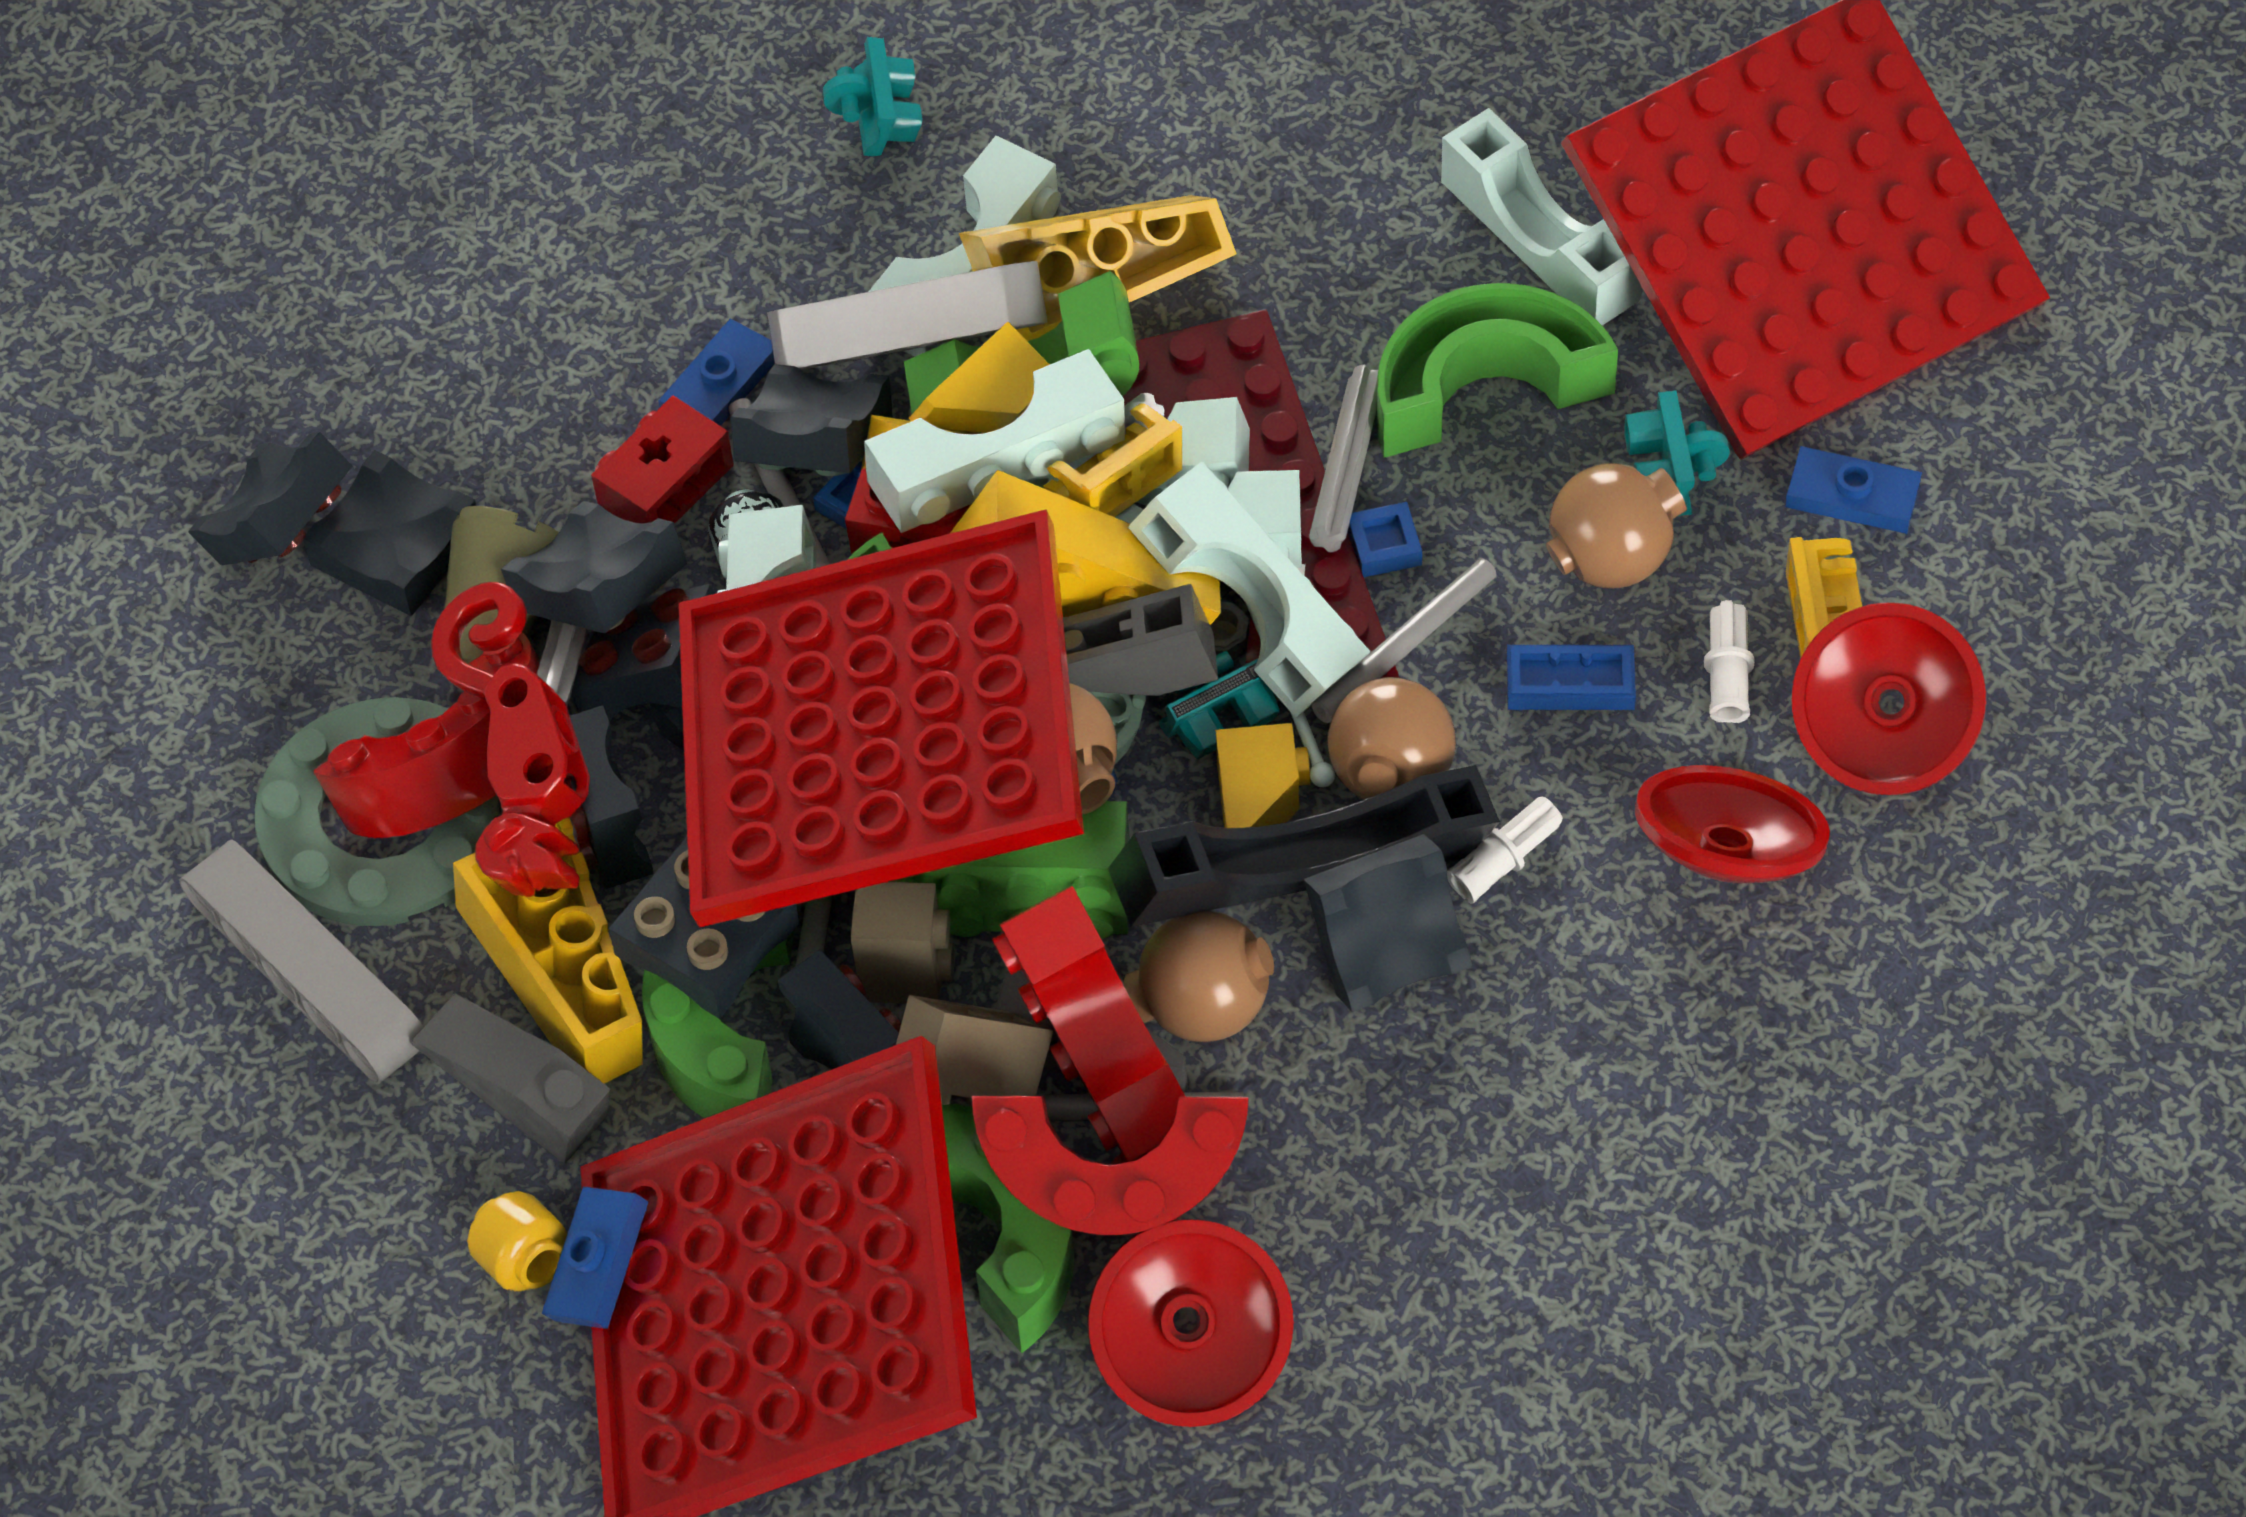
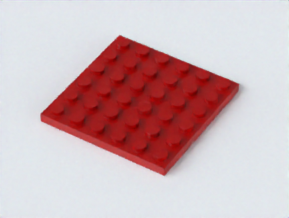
M1880 0L1838 1L1567 135L1561 142L1740 460L2031 311L2050 299L2048 292Z
M1047 509L678 603L690 913L699 928L1084 834L1055 530Z
M923 1036L915 1037L580 1166L582 1188L590 1187L636 1193L648 1201L608 1329L591 1327L605 1517H697L977 1418L935 1045Z

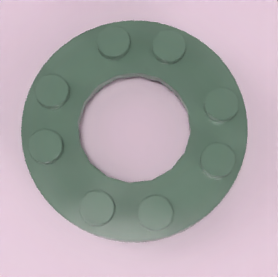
M399 697L355 702L337 708L310 722L288 740L275 755L262 778L256 797V836L263 858L272 876L306 909L327 919L345 924L385 926L409 922L408 916L427 911L442 903L447 907L455 902L453 862L474 853L476 843L484 829L495 817L502 815L503 810L497 795L478 807L437 825L424 842L406 853L382 859L353 856L340 849L331 842L323 831L320 813L326 793L313 770L328 761V756L333 749L348 740L360 739L364 735L375 738L397 736L408 732L421 721L442 715L448 708L423 700Z

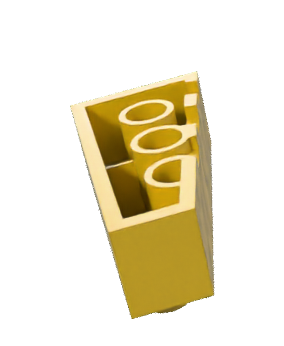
M1193 195L959 233L973 271L1022 262H1038L1048 323L1016 329L1027 341L1041 337L1056 328L1062 321L1058 298L1059 293L1111 271L1121 280L1127 291L1130 303L1237 254L1216 198Z
M1000 470L995 472L951 531V533L1047 509L1055 530L1063 618L1187 584L1192 585L1210 625L1221 613L1220 580L1197 572H1182L1169 575L1128 528L1130 523Z
M570 817L558 822L555 827L576 843ZM475 852L453 862L456 909L549 1042L604 1084L643 1065L642 1019L621 960L614 954L613 945L608 933V923L601 904H598L583 853L579 852L576 855L561 857V859L577 871L580 877L578 888H543L540 891L535 889V895L532 897L513 895L483 874L475 860Z

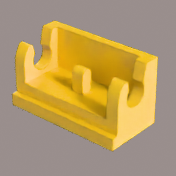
M1142 403L1138 404L1130 410V413L1137 421L1144 423L1147 428L1134 422L1126 428L1125 440L1094 455L1076 469H1073L1063 461L1054 462L1047 470L1054 478L1059 480L1055 481L1052 479L1043 485V488L1116 517L1182 470V426L1175 420L1170 422L1150 406Z
M1802 537L1790 538L1785 572L1800 658L1813 638L1826 625L1842 614L1862 607L1855 558L1837 557L1825 559L1833 555L1845 556L1852 554L1853 550L1850 540L1844 538L1803 540Z

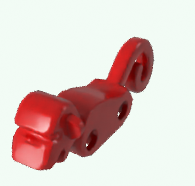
M481 583L463 591L446 606L436 621L431 640L432 657L437 669L457 688L468 694L485 699L490 709L487 743V778L500 800L503 813L501 816L495 817L479 837L476 843L475 860L483 874L513 895L532 897L535 895V889L540 891L543 888L576 889L579 886L580 877L577 871L561 859V857L578 854L579 847L573 840L556 828L555 825L563 819L571 817L586 800L589 792L590 775L566 704L545 681L526 665L517 663L503 665L493 675L490 672L467 664L462 658L460 650L461 636L468 624L478 615L490 610L497 609L498 611L497 617L493 622L475 624L470 628L468 633L469 641L482 651H496L507 647L520 635L526 623L527 610L523 599L518 593L504 583ZM566 776L575 777L577 782L576 791L564 783Z

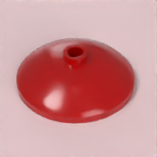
M1903 603L1870 604L1846 612L1831 621L1807 646L1797 666L1792 687L1793 719L1800 740L1808 754L1818 766L1835 780L1858 791L1876 795L1913 793L1930 787L1951 774L1966 759L1977 742L1985 719L1987 705L1986 685L1981 665L1970 644L1962 634L1942 617L1931 611ZM1889 691H1898L1904 697V706L1896 714H1887L1881 708V699Z
M1691 765L1661 771L1648 778L1642 784L1635 803L1636 820L1655 847L1691 871L1724 882H1770L1798 875L1816 865L1823 858L1830 837V829L1825 816L1807 797L1774 779L1730 767Z
M1198 1219L1170 1221L1164 1225L1136 1234L1119 1247L1109 1258L1095 1282L1090 1297L1087 1317L1088 1338L1094 1361L1100 1374L1112 1391L1138 1413L1161 1423L1184 1427L1206 1426L1229 1420L1258 1402L1273 1386L1286 1363L1291 1348L1294 1327L1293 1308L1287 1285L1280 1270L1270 1256L1245 1234L1220 1223ZM1183 1307H1191L1197 1314L1196 1326L1186 1333L1177 1331L1173 1323L1175 1313Z

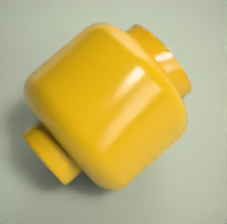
M515 1191L493 1198L479 1208L471 1223L467 1243L470 1255L502 1288L520 1292L541 1288L553 1280L567 1237V1231L560 1221L533 1195Z

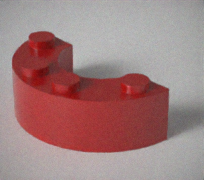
M521 632L507 647L496 651H483L482 655L469 664L494 675L501 666L517 663L526 665L537 674L540 659L527 636ZM463 692L459 696L458 701L442 715L421 721L408 732L383 738L364 735L360 739L348 740L333 749L328 756V761L313 770L346 829L354 835L368 838H389L407 835L445 823L496 796L487 778L489 706L485 699Z
M1071 885L999 924L1003 933L993 938L992 941L1009 973L1013 975L1020 970L1024 973L1028 983L1017 990L1034 1022L1038 1024L1048 1019L1059 1041L1049 1046V1049L1066 1081L1069 1082L1079 1076L1098 1109L1087 1117L1106 1152L1119 1146L1129 1162L1160 1145L1174 1124L1179 1097L1186 1096L1131 1001L1105 950L1102 939L1074 887Z
M972 1096L973 1117L982 1150L991 1168L1009 1192L1027 1208L1059 1226L1097 1235H1123L1146 1231L1164 1225L1195 1207L1213 1190L1230 1167L1244 1134L1249 1097H1179L1174 1124L1160 1145L1138 1160L1111 1165L1087 1160L1064 1145L1049 1122L1045 1096Z

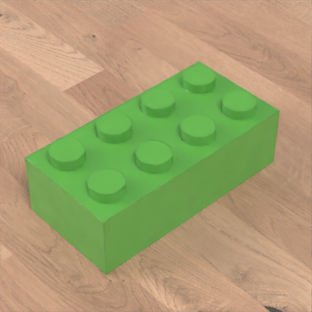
M1106 801L1095 811L1082 814L1084 834L889 882L936 884L939 909L950 910V933L960 937L976 936L982 931L1002 932L999 924L1071 885L1074 887L1101 939L1107 938L1112 934H1128L1129 922L1108 870L1130 839L1127 801Z

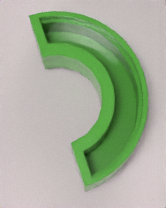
M1109 271L1059 293L1058 298L1062 321L1056 328L1028 342L1049 364L1089 349L1123 397L1137 378L1139 358L1127 291L1121 280ZM954 339L904 361L911 413L913 414L925 398L981 346H971Z
M1490 283L1460 288L1432 299L1419 307L1399 325L1389 339L1380 360L1377 388V434L1383 458L1442 442V411L1444 404L1459 388L1478 379L1504 376L1526 381L1543 391L1557 410L1615 394L1618 349L1605 328L1586 310L1560 295L1540 288L1510 283Z
M795 929L786 940L778 944L762 959L753 972L764 967L790 964ZM647 970L644 971L642 985L643 1008L654 1056L667 1084L684 1104L701 1117L707 1118L770 1094L773 1078L765 1041L739 1035L721 1022L719 1018L702 1009L680 989L658 975Z
M958 1104L942 1105L952 1199L975 1206L994 1221L1001 1233L994 1253L976 1270L980 1305L1017 1349L1023 1353L1046 1332L1065 1302L1074 1268L1073 1233L1071 1229L1059 1226L1027 1208L999 1180L982 1150L976 1132L973 1107Z

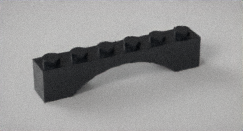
M1476 765L1423 775L1361 802L1292 822L1261 827L1223 828L1207 826L1192 821L1137 832L1132 835L1108 870L1130 927L1307 891L1304 883L1305 878L1423 834L1442 850L1445 862L1465 858L1486 839L1500 823V820Z

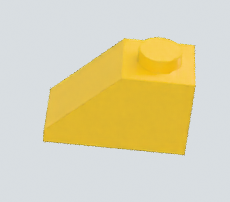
M1006 322L925 398L909 417V420L914 421L922 418L935 427L945 430L988 433L1001 429L1019 418L1029 406L1034 394L1033 371L1050 364L1009 322Z
M1292 723L1215 730L1217 769L1224 828L1261 827L1288 822L1299 810V786L1310 785L1307 747L1295 748Z

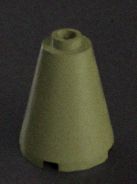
M466 506L462 508L452 525L445 608L460 593L475 585L486 582H499L506 585L501 569L515 557H526L540 551L551 543L559 532L539 521L535 532L515 525L518 513L487 506ZM497 609L478 615L465 628L460 639V650L462 658L467 664L483 654L482 650L469 641L468 633L470 628L475 624L493 622L497 617ZM527 614L526 623L522 630L526 636L539 616Z

